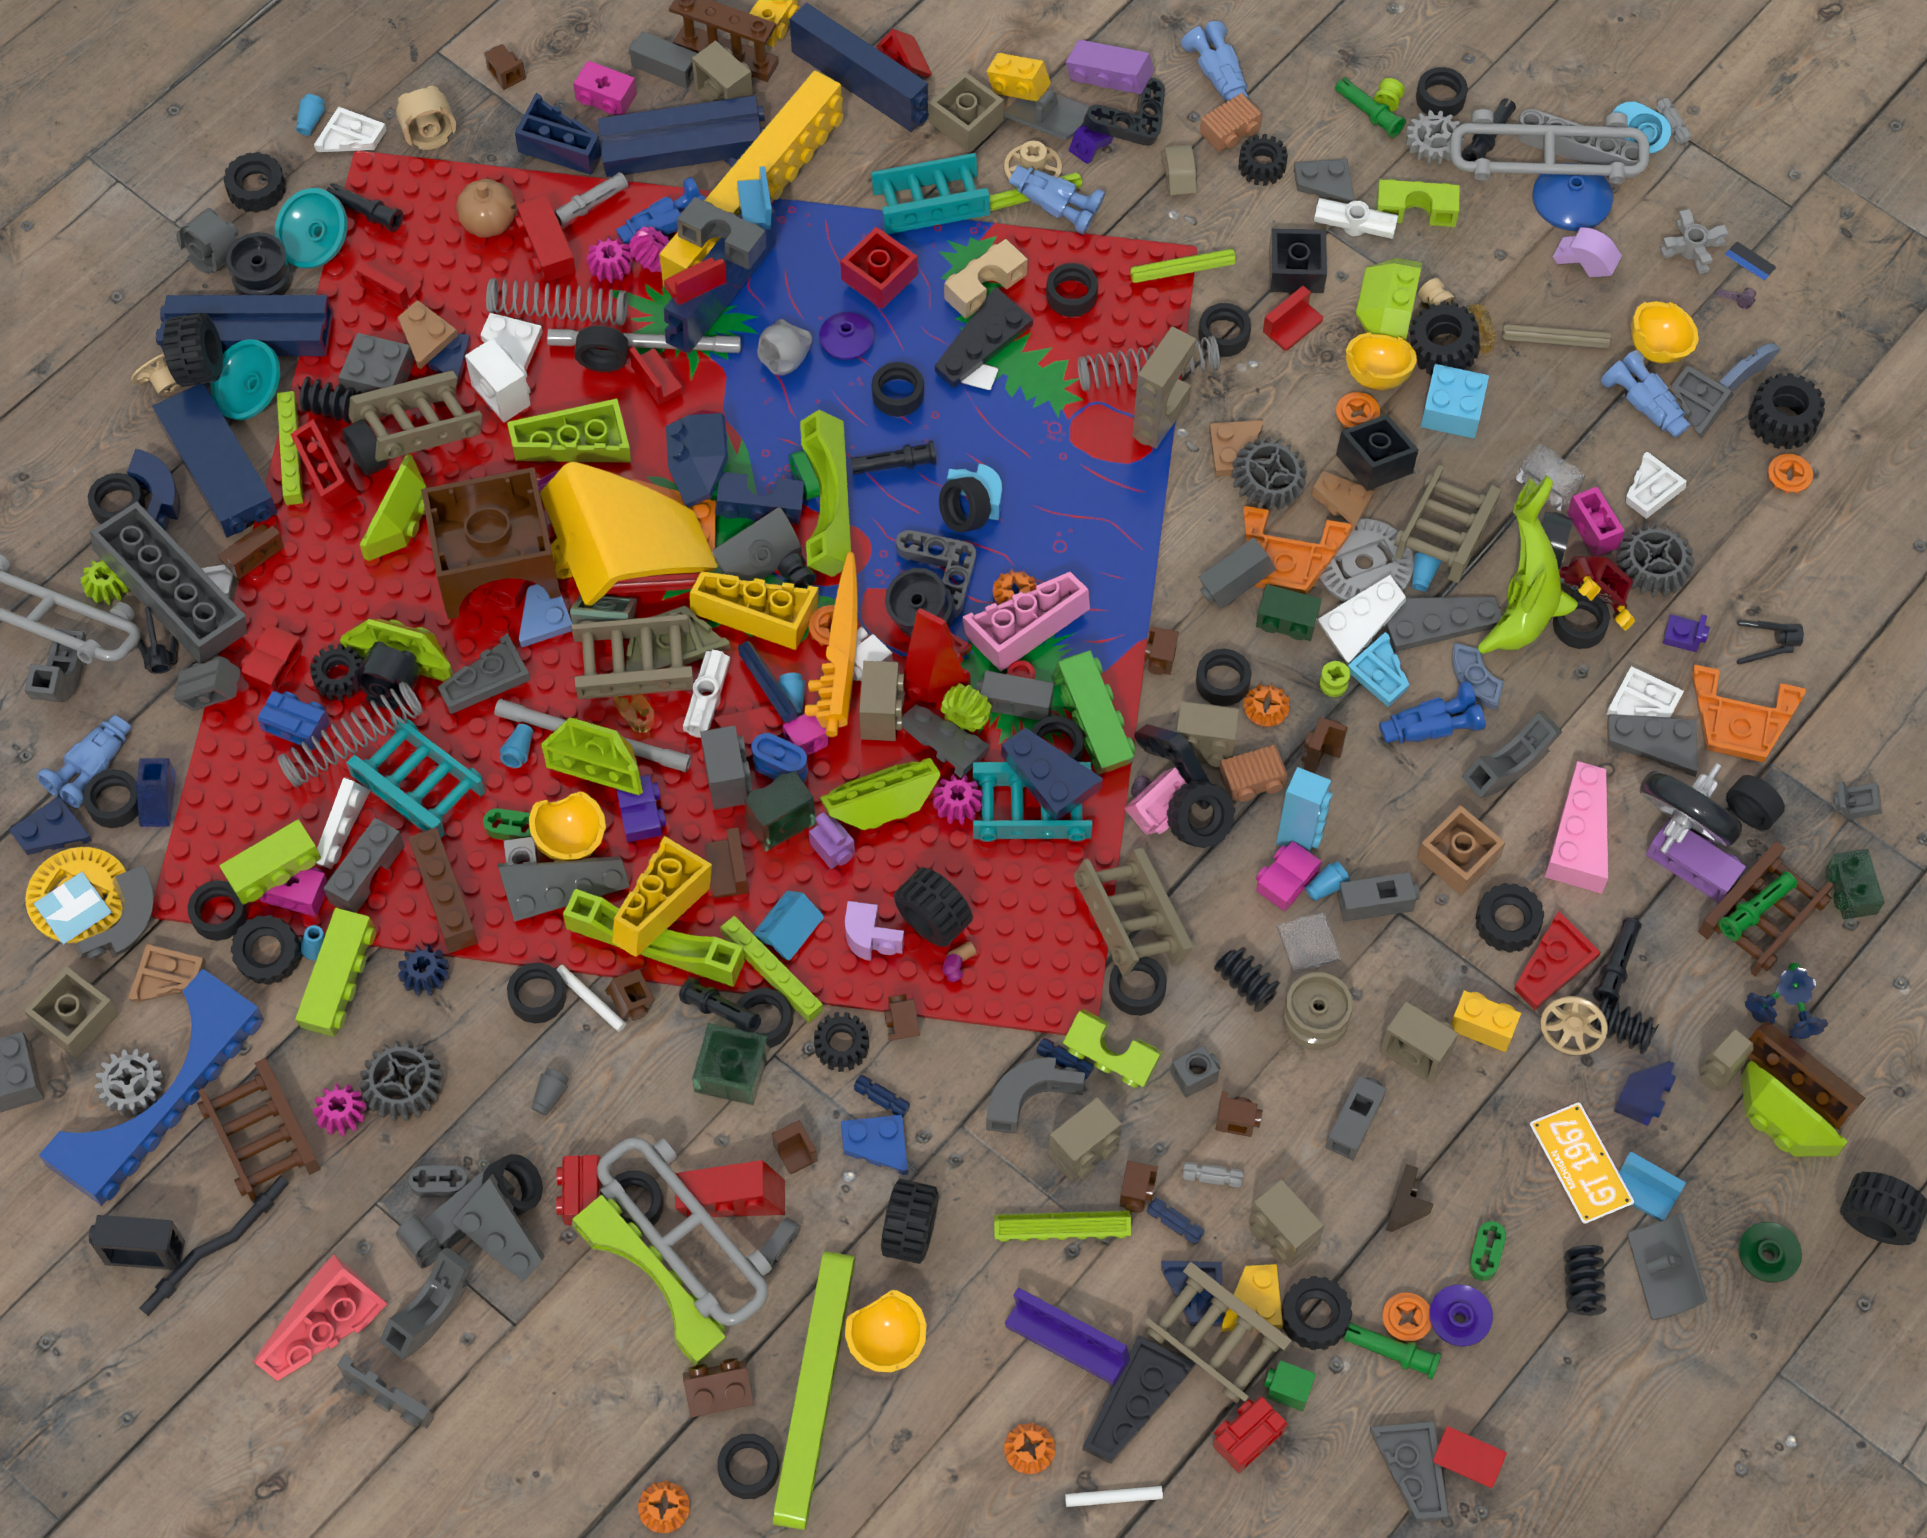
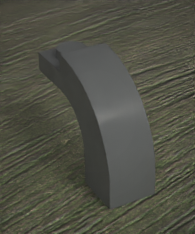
M55 628V630L83 641L86 639L83 631ZM52 641L46 666L30 665L25 687L26 694L35 700L62 703L68 701L77 688L83 669L80 663L81 660L77 656V650Z
M1540 711L1507 745L1495 753L1480 756L1464 773L1462 778L1480 798L1496 794L1536 766L1550 752L1548 748L1561 735L1562 731L1544 711Z
M144 865L115 876L112 883L121 901V919L111 929L78 942L75 950L79 959L88 956L89 960L98 958L106 953V948H109L112 957L115 958L130 949L140 938L150 919L153 908L152 885Z
M1050 1057L1032 1059L1017 1065L999 1080L991 1094L987 1111L986 1130L1017 1134L1020 1110L1030 1097L1041 1092L1083 1095L1085 1073L1070 1067L1062 1068L1061 1070L1055 1069L1056 1058Z
M448 1247L442 1250L422 1290L408 1306L389 1318L379 1342L402 1360L421 1348L442 1326L459 1303L468 1286L465 1279L472 1265Z

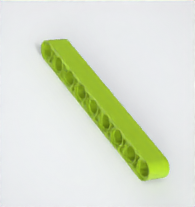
M824 1251L822 1255L775 1503L773 1525L806 1530L853 1278L854 1255Z

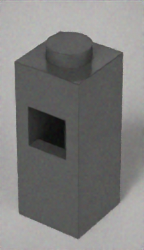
M644 31L640 33L637 39L631 42L629 54L632 67L688 88L694 79L692 57L698 53Z
M1253 537L1198 576L1204 586L1200 591L1209 603L1215 601L1218 607L1222 609L1274 572L1276 568L1269 555Z
M985 671L984 680H978L976 690H979L981 695L988 697L987 702L992 705L991 712L1042 720L1045 717H1049L1054 683Z
M1408 872L1341 882L1337 897L1343 922L1412 912L1416 900L1420 898L1417 882H1412L1411 874Z
M1359 1075L1328 1137L1325 1148L1354 1161L1384 1100L1387 1088L1383 1087L1374 1078H1364Z

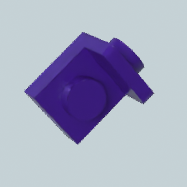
M1084 125L1076 129L1069 152L1086 164L1092 162L1096 150L1111 144L1113 137L1089 130Z
M1670 614L1663 644L1697 652L1700 642L1706 643L1710 627L1705 626L1707 615L1701 614L1698 622Z

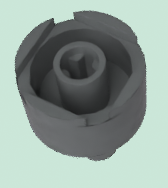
M207 208L177 231L176 237L181 250L186 247L190 253L187 257L188 260L200 271L210 274L212 271L215 273L227 263L228 249L237 240L236 236L239 233L232 223H226L213 209Z

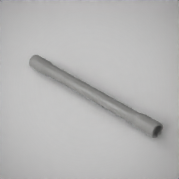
M548 329V345L574 346L579 331ZM623 333L628 339L629 347L677 349L666 343L665 335ZM703 336L693 350L740 353L741 337Z
M503 699L497 701L494 711L496 716L516 722L528 723L551 731L557 730L566 721L565 719L531 710L523 705ZM625 738L632 745L635 756L658 762L663 766L687 772L689 770L692 760L691 755Z

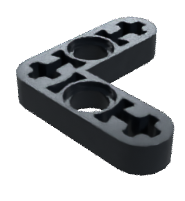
M1150 78L1142 94H1138L1136 115L1095 104L1088 108L1084 116V124L1089 130L1141 145H1153L1161 130L1165 87L1160 80ZM1151 90H1153V94H1154V97H1153V98H1149V97H1150V94H1151ZM1143 108L1152 109L1156 115L1146 114ZM1116 122H1124L1128 129L1118 127ZM1146 125H1150L1148 128V134L1144 129Z
M1149 724L1144 725L1135 732L1134 736L1139 746L1149 754L1172 760L1175 768L1179 771L1178 773L1187 784L1190 781L1210 783L1192 747L1180 733ZM1206 800L1195 802L1202 809H1207L1211 806Z

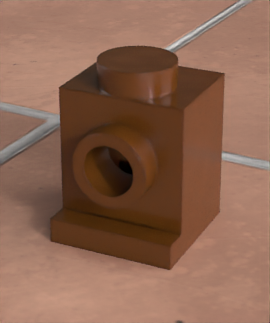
M503 44L495 46L484 53L487 70L503 90L526 79L523 61L521 59L518 60L514 52H509Z
M1150 627L1149 641L1147 642L1144 659H1149V672L1157 675H1171L1179 631Z
M639 969L613 978L605 990L607 995L611 996L622 1019L631 1017L632 1021H636L645 1017L649 1013L648 1009L655 1001Z
M906 994L888 997L889 1009L884 1010L887 1028H893V1033L887 1034L888 1040L920 1036L914 999H907Z
M1222 1091L1215 1130L1252 1137L1253 1128H1260L1263 1110L1257 1109L1258 1104L1252 1103L1247 1098L1235 1097L1231 1099L1228 1098V1092Z
M1127 1161L1119 1206H1124L1126 1210L1131 1212H1143L1145 1201H1152L1158 1166Z

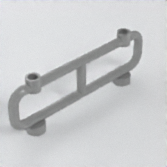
M1480 109L1472 113V123L1462 124L1452 132L1450 155L1455 167L1462 171L1474 172V178L1477 180L1489 179L1490 173L1609 176L1610 183L1621 184L1625 182V176L1639 175L1647 168L1649 163V142L1644 132L1637 128L1628 127V117L1623 113L1609 114L1606 117V126L1493 124V112L1487 109ZM1465 134L1544 136V163L1490 162V160L1485 158L1466 161L1461 156V138ZM1555 136L1633 138L1638 142V162L1631 166L1625 165L1622 162H1613L1610 165L1555 164Z
M0 554V582L43 599L26 618L0 608L1 621L77 650L78 658L87 664L91 663L95 658L107 662L121 660L140 641L141 631L136 624L131 622L135 618V613L129 605L118 602L108 613L7 573L11 568L10 563ZM54 604L123 630L129 636L119 648L106 650L101 648L92 639L83 641L38 622Z
M638 1137L627 1138L604 1154L597 1166V1176L604 1186L600 1189L603 1197L606 1200L611 1198L615 1202L617 1201L651 1244L658 1250L698 1299L693 1304L703 1318L711 1315L717 1322L726 1326H735L746 1321L762 1308L768 1297V1285L763 1276L770 1272L772 1267L766 1258L757 1249L748 1257L744 1256L669 1167L668 1164L674 1161L677 1155L664 1138H661L654 1145ZM630 1150H639L692 1212V1215L664 1237L661 1236L609 1172L610 1166ZM699 1224L703 1225L756 1290L754 1298L734 1313H727L720 1307L713 1295L706 1290L671 1248V1246Z

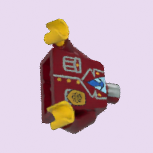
M1574 556L1568 567L1561 568L1559 573L1561 583H1565L1575 592H1580L1583 596H1587L1590 601L1597 596L1603 602L1611 604L1614 611L1619 613L1614 620L1624 631L1635 622V618L1626 609V599L1633 580L1607 557Z

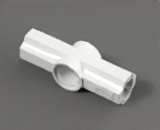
M1322 198L1318 201L1314 222L1341 227L1351 236L1368 233L1391 239L1394 237L1398 215L1369 209L1368 205L1362 201H1352L1349 204Z
M706 651L699 676L693 683V695L683 724V731L691 736L701 738L700 731L710 730L715 710L720 704V693L730 664V656L725 655L722 651ZM706 691L712 692V694L708 696L701 695L703 692Z

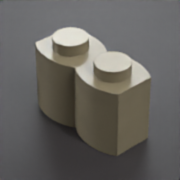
M1731 1029L1706 1056L1705 1063L1699 1070L1702 1082L1711 1089L1723 1090L1746 1064L1747 1057L1753 1052V1043L1736 1029Z

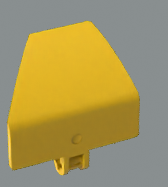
M573 461L565 464L540 492L557 535V539L551 544L557 578L567 579L573 576L585 605L591 606L596 603L617 581L663 574L710 572L718 567L695 512L639 483Z

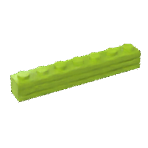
M294 391L277 393L283 498L286 505L304 503L301 455L290 435L299 428L297 398Z
M735 916L720 927L721 935L727 941L743 946L744 958L776 991L786 998L788 1003L808 1023L823 1012L822 1003Z
M1130 1211L994 1214V1238L1002 1242L1009 1241L1010 1239L1027 1241L1031 1238L1044 1241L1049 1238L1066 1240L1068 1237H1076L1077 1239H1087L1088 1237L1105 1239L1107 1236H1115L1116 1238L1131 1236Z

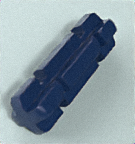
M1043 1038L1037 1046V1054L1044 1058H1056V1064L1062 1068L1070 1067L1079 1070V1072H1084L1085 1079L1093 1071V1063L1085 1059L1081 1061L1062 1046H1054V1042L1047 1038Z
M860 1075L854 1084L856 1092L863 1096L867 1094L868 1099L886 1110L892 1109V1113L895 1115H902L903 1118L910 1109V1103L902 1097L897 1098V1094L878 1083L873 1084L872 1080L865 1075Z
M1155 1198L1150 1203L1147 1213L1155 1219L1161 1218V1223L1180 1236L1182 1234L1186 1235L1185 1239L1196 1245L1203 1237L1204 1229L1196 1223L1194 1225L1190 1224V1219L1172 1207L1168 1209L1165 1202Z

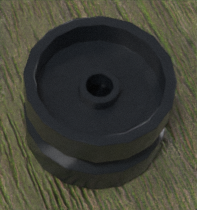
M255 232L245 234L235 240L229 247L226 256L227 266L234 288L239 295H284L290 288L293 278L285 247L278 238L269 233Z
M912 568L904 571L892 580L886 590L885 605L887 613L903 634L909 638L912 637L916 613L919 608L945 620L949 628L955 619L956 605L952 594L939 576L928 569Z

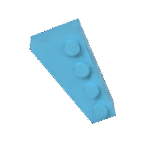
M1297 767L1286 791L1276 840L1277 845L1287 847L1294 841L1310 853L1313 847L1319 848L1324 836L1323 831L1327 823L1326 817L1329 813L1330 802L1333 793H1331V780Z

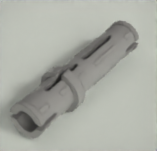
M618 172L610 179L584 194L573 196L570 202L553 210L559 225L563 226L579 215H586L592 207L628 188V182L625 176Z

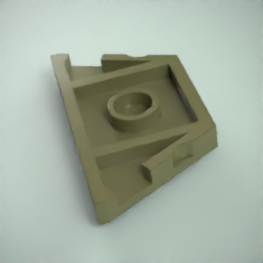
M686 606L653 616L661 617L669 613L688 615L690 632L681 633L683 665L704 659L706 651L718 650L724 652L730 650L729 641L725 637L722 639L713 632L709 624L704 620L698 619L695 613ZM669 634L652 635L654 668H670ZM629 637L625 671H640L642 669L640 637Z

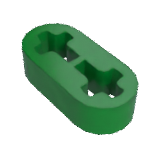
M802 450L789 454V466L794 479L804 481L803 499L809 500L820 497L819 482L805 451Z
M498 808L489 810L483 818L485 831L492 838L512 840L531 837L530 828L527 829L526 833H523L521 828L525 827L526 823H529L530 813ZM497 819H501L502 824H499L497 828H493L492 823H495Z
M1488 1221L1480 1226L1473 1246L1469 1271L1479 1281L1491 1280L1495 1276L1500 1264L1506 1232L1504 1227L1495 1221ZM1489 1231L1495 1232V1238H1497L1494 1240L1491 1248L1486 1246L1488 1240L1486 1235ZM1483 1255L1489 1256L1487 1266L1492 1267L1487 1268L1486 1272L1481 1271L1480 1265L1477 1264L1481 1262Z

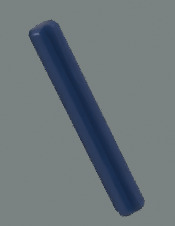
M749 641L739 644L737 649L740 657L783 721L790 723L792 720H796L798 717L796 708L753 644Z

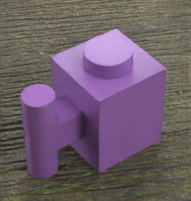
M824 812L819 814L815 819L819 825L809 831L810 845L830 869L837 865L846 864L855 853L854 840L836 818L828 817Z

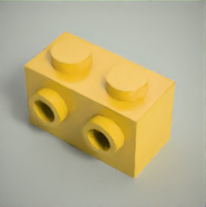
M758 0L749 14L776 23V28L766 43L774 47L779 39L785 37L790 24L789 18L800 9V6H798V0Z
M997 53L986 71L992 90L998 95L1037 102L1051 84L1044 61Z
M1464 990L1451 1026L1460 1035L1506 1052L1521 1013L1516 1011L1511 1005L1505 1003L1498 1004L1488 1000L1478 992H1467Z

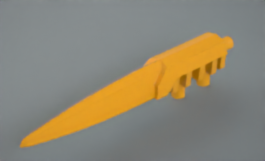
M853 552L847 553L836 596L829 646L826 651V657L831 663L822 664L824 676H821L820 680H809L808 682L809 691H819L821 701H817L815 705H806L805 714L807 717L816 716L821 727L826 728V735L829 737L837 736L838 728L848 724L854 676L858 613L857 578Z

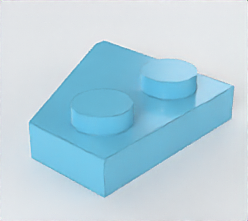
M1386 632L1347 665L1350 675L1388 708L1408 691L1409 682L1405 673L1400 669L1401 663L1397 654H1394L1390 637Z

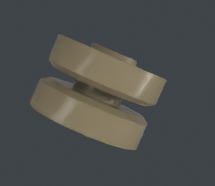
M1312 972L1301 976L1291 985L1283 1010V1025L1288 1036L1298 1045L1308 1049L1323 1050L1336 1045L1344 1037L1349 1026L1353 1011V997L1348 987L1338 977L1322 972Z

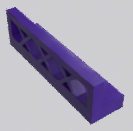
M1019 1287L1013 1295L1016 1306L1005 1322L1007 1329L1113 1386L1116 1384L1130 1361L1127 1345Z

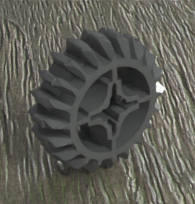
M1269 436L1264 442L1260 438L1255 439L1253 443L1248 442L1243 449L1238 451L1237 458L1232 463L1234 469L1231 477L1236 479L1233 483L1234 488H1241L1239 497L1245 495L1248 497L1247 505L1254 501L1257 503V508H1262L1263 505H1266L1267 509L1271 511L1276 506L1280 511L1285 505H1292L1295 499L1300 497L1302 489L1306 485L1305 477L1307 476V470L1302 469L1305 465V460H1297L1299 451L1293 453L1290 451L1291 443L1284 447L1281 445V438L1273 443ZM1260 458H1266V459H1268V460L1263 461V460H1259V459H1260ZM1276 487L1279 488V490H1272L1270 488Z
M1658 523L1653 529L1646 524L1642 530L1636 527L1632 534H1627L1619 545L1616 563L1619 564L1618 568L1633 580L1631 590L1639 587L1641 588V595L1646 591H1650L1652 597L1656 596L1657 592H1660L1665 597L1669 591L1675 594L1679 587L1686 585L1688 578L1691 577L1692 568L1695 563L1694 557H1692L1693 548L1687 547L1688 539H1679L1680 532L1672 534L1669 526L1665 530L1660 529Z
M397 1040L394 1042V1048L389 1049L388 1045L384 1044V1052L381 1054L373 1050L372 1055L375 1060H365L364 1064L368 1070L361 1071L360 1076L364 1081L359 1084L361 1091L364 1092L362 1095L364 1101L370 1102V1110L373 1112L378 1110V1114L382 1118L390 1114V1118L394 1122L399 1115H402L403 1120L407 1122L411 1113L420 1118L419 1110L421 1108L430 1111L431 1106L428 1101L438 1102L439 1097L436 1092L443 1089V1085L440 1082L443 1079V1073L441 1070H438L441 1066L437 1059H433V1052L430 1050L425 1051L424 1046L420 1043L413 1048V1044L409 1040L405 1043L404 1047H401L400 1042ZM408 1062L414 1064L409 1066H403L400 1063ZM390 1067L388 1075L381 1079L382 1082L378 1083L382 1074ZM396 1073H399L401 1078L405 1079L407 1089H404L402 1083H398L399 1079ZM425 1078L422 1087L413 1095L414 1088L422 1083L421 1080ZM392 1096H401V1097H403L404 1099L396 1100V1099H390V1097H392Z

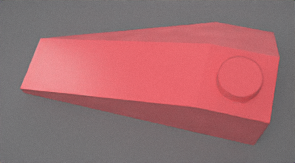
M333 1254L309 1281L256 1356L254 1363L275 1380L279 1381L310 1362L312 1357L327 1347L331 1349L339 1344V1340L354 1331L358 1333L366 1328L387 1305V1302L357 1272Z

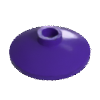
M842 312L829 317L822 324L819 340L825 352L832 357L850 360L864 355L871 348L874 341V331L870 322L863 316L851 312Z
M1451 1285L1442 1289L1434 1297L1429 1310V1318L1433 1330L1442 1340L1451 1345L1466 1347L1477 1344L1487 1336L1492 1326L1493 1312L1487 1298L1477 1289L1467 1285ZM1462 1315L1465 1318V1322L1457 1323L1454 1320V1316Z

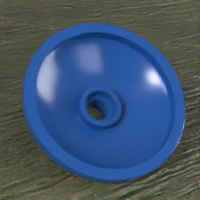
M1560 163V164H1579V163ZM1540 174L1534 184L1532 199L1539 215L1549 224L1564 230L1579 231L1580 228H1593L1606 219L1612 208L1613 192L1604 176Z

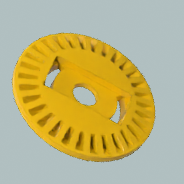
M76 847L63 850L45 860L32 875L26 890V908L35 927L50 939L61 942L33 903L52 892L61 879L63 880L58 884L57 888L83 872L102 900H104V895L108 894L104 902L112 913L67 943H78L114 927L121 919L122 905L112 882L116 875L126 872L124 866L117 858L98 848Z

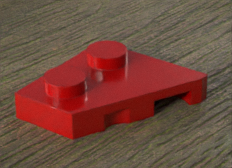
M773 705L714 718V724L717 728L735 726L737 736L743 735L746 760L748 762L753 760L751 745L755 737L763 733H770L784 738L783 724L786 722L783 721Z

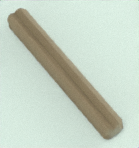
M1504 324L1502 330L1503 339L1513 341L1609 348L1612 340L1610 332L1517 324Z

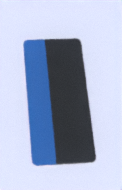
M1736 242L1725 253L1727 257L1762 280H1766L1776 269V266L1739 242Z

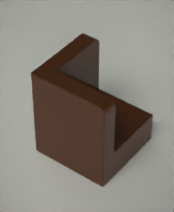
M800 1120L772 1133L773 1145L790 1174H794L817 1162V1151Z

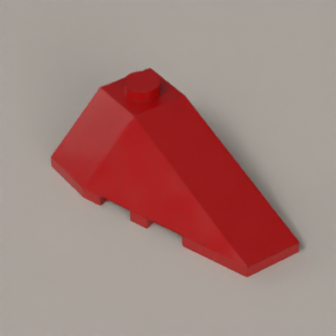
M921 608L916 613L906 660L904 692L914 700H922L929 704L944 700L943 697L952 686L956 687L958 684H963L966 687L971 685V676L969 671L962 669L960 665L963 658L961 654L955 653L952 647L955 641L946 621Z

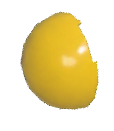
M1645 301L1637 307L1630 324L1631 337L1636 350H1639L1644 355V358L1655 363L1669 364L1680 362L1696 349L1699 341L1698 329L1693 319L1677 304L1671 302L1654 301L1646 303Z
M1371 332L1356 336L1349 342L1346 348V361L1351 375L1360 385L1372 390L1384 391L1396 388L1410 377L1417 362L1415 350L1407 341L1399 336L1394 338L1388 335L1371 334Z
M584 792L570 794L567 798L557 802H548L547 800L536 802L529 816L531 838L538 850L553 860L579 861L588 857L600 845L606 829L604 813L600 806Z
M891 1290L875 1302L855 1311L847 1317L845 1338L850 1353L861 1365L875 1372H894L906 1368L918 1358L926 1342L927 1324L922 1309L911 1297L897 1290Z

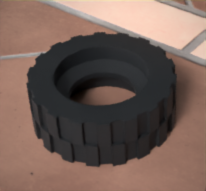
M261 152L246 153V155L236 157L234 161L229 163V167L225 169L224 185L231 203L235 204L238 209H243L245 212L252 211L258 213L259 211H267L269 208L275 207L283 199V194L286 192L284 174L281 165L278 164L275 158H271L270 155L261 154ZM252 174H264L268 178V184L260 190L246 191L242 187L243 179Z
M1190 781L1189 784H1183L1179 790L1173 793L1174 796L1168 803L1167 823L1171 828L1172 834L1177 836L1179 841L1200 848L1213 847L1218 842H1222L1225 836L1232 830L1231 826L1235 821V808L1232 804V798L1227 795L1228 792L1225 789H1221L1218 785L1204 781ZM1206 800L1213 808V818L1208 826L1197 829L1189 821V810L1196 801Z
M1503 883L1500 886H1494L1483 895L1475 917L1477 919L1476 929L1479 930L1481 939H1484L1490 947H1495V950H1503L1508 953L1522 951L1525 947H1530L1539 936L1544 922L1543 905L1537 899V895L1534 892H1530L1525 886L1521 887L1515 883ZM1504 905L1516 906L1524 915V924L1514 931L1501 928L1495 920L1497 909Z
M261 915L255 916L256 918L245 921L246 923L237 929L236 935L233 936V945L231 946L232 960L237 965V969L255 983H264L265 985H271L274 982L279 983L282 979L292 975L291 972L298 967V961L302 955L300 952L301 942L298 940L299 937L284 920L274 918L272 915L264 917ZM262 936H273L281 945L279 957L270 964H260L252 956V946Z
M1311 1276L1308 1279H1300L1297 1284L1294 1283L1290 1287V1291L1285 1295L1281 1309L1283 1329L1285 1333H1288L1289 1338L1293 1342H1297L1302 1348L1307 1347L1310 1350L1316 1351V1349L1325 1350L1329 1346H1335L1340 1339L1344 1338L1352 1318L1351 1300L1348 1299L1345 1289H1342L1337 1282L1328 1280L1329 1278ZM1321 1299L1330 1306L1332 1318L1326 1326L1314 1328L1303 1321L1301 1308L1306 1301Z

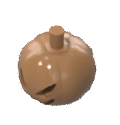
M482 179L468 184L457 197L456 204L459 222L469 233L478 237L489 238L501 235L509 228L517 213L516 203L511 190L503 183H498L493 179Z

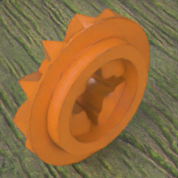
M1361 392L1349 393L1343 396L1337 403V421L1342 423L1343 428H1351L1380 417V407L1377 401L1368 394ZM1363 409L1362 416L1352 417L1353 411L1357 412Z
M1782 454L1775 457L1767 470L1769 474L1768 481L1774 484L1775 489L1780 488L1784 490L1785 495L1789 492L1798 494L1802 490H1807L1813 479V470L1810 464L1804 458L1795 454ZM1792 468L1791 472H1793L1792 475L1794 477L1789 481L1786 473Z
M1011 569L1009 573H1001L997 581H994L993 597L996 603L1000 605L1012 600V596L1015 595L1013 590H1011L1013 583L1020 588L1019 593L1022 592L1024 594L1036 590L1037 584L1034 577L1027 575L1024 570L1022 572H1015Z
M835 605L823 606L817 609L810 617L809 631L812 640L815 639L821 646L829 645L830 632L827 627L829 626L830 619H833Z
M1272 683L1269 686L1259 684L1256 688L1250 689L1244 698L1245 714L1257 725L1264 727L1278 725L1289 714V697L1284 694L1283 688L1278 689ZM1267 697H1270L1272 705H1270L1269 709H1267V712L1264 713L1262 702H1264L1265 699H1267Z
M1399 1293L1391 1297L1385 1304L1382 1312L1383 1325L1386 1327L1389 1336H1394L1401 1343L1405 1341L1415 1343L1417 1340L1426 1337L1432 1327L1429 1318L1430 1306L1422 1297L1413 1293ZM1416 1310L1412 1319L1413 1325L1407 1322L1399 1326L1402 1318L1401 1312L1407 1315Z
M1034 1422L1019 1424L1012 1431H1009L1004 1443V1454L1007 1462L1013 1469L1023 1474L1042 1472L1054 1459V1437L1051 1436L1046 1427L1036 1425ZM1025 1437L1031 1444H1039L1035 1448V1460L1028 1451H1020L1024 1448Z
M668 1480L659 1483L653 1482L649 1488L642 1492L638 1502V1513L642 1523L648 1529L657 1533H669L677 1530L685 1523L690 1511V1502L686 1492L680 1485L671 1483ZM665 1494L668 1503L674 1507L667 1509L663 1519H661L659 1508L654 1507V1505L660 1504Z

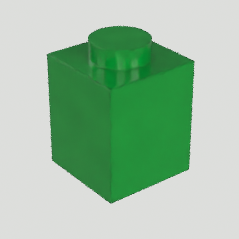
M1280 1360L1277 1370L1272 1368L1269 1370L1264 1385L1270 1388L1267 1399L1303 1412L1316 1374Z

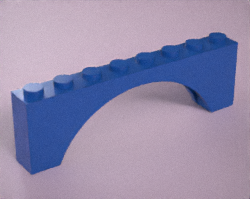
M204 969L183 990L191 1015L190 1046L181 1071L164 1095L143 1113L115 1127L87 1133L59 1131L39 1154L48 1168L100 1206L107 1200L115 1197L121 1183L127 1176H132L138 1170L140 1161L146 1154L153 1152L158 1147L161 1137L165 1132L178 1124L181 1114L185 1109L197 1102L200 1098L198 1090L204 1088L209 1082L214 1081L220 1075L223 1065L229 1058L232 1059L239 1053L242 1043L249 1035H254L262 1024L263 1016L256 1005Z

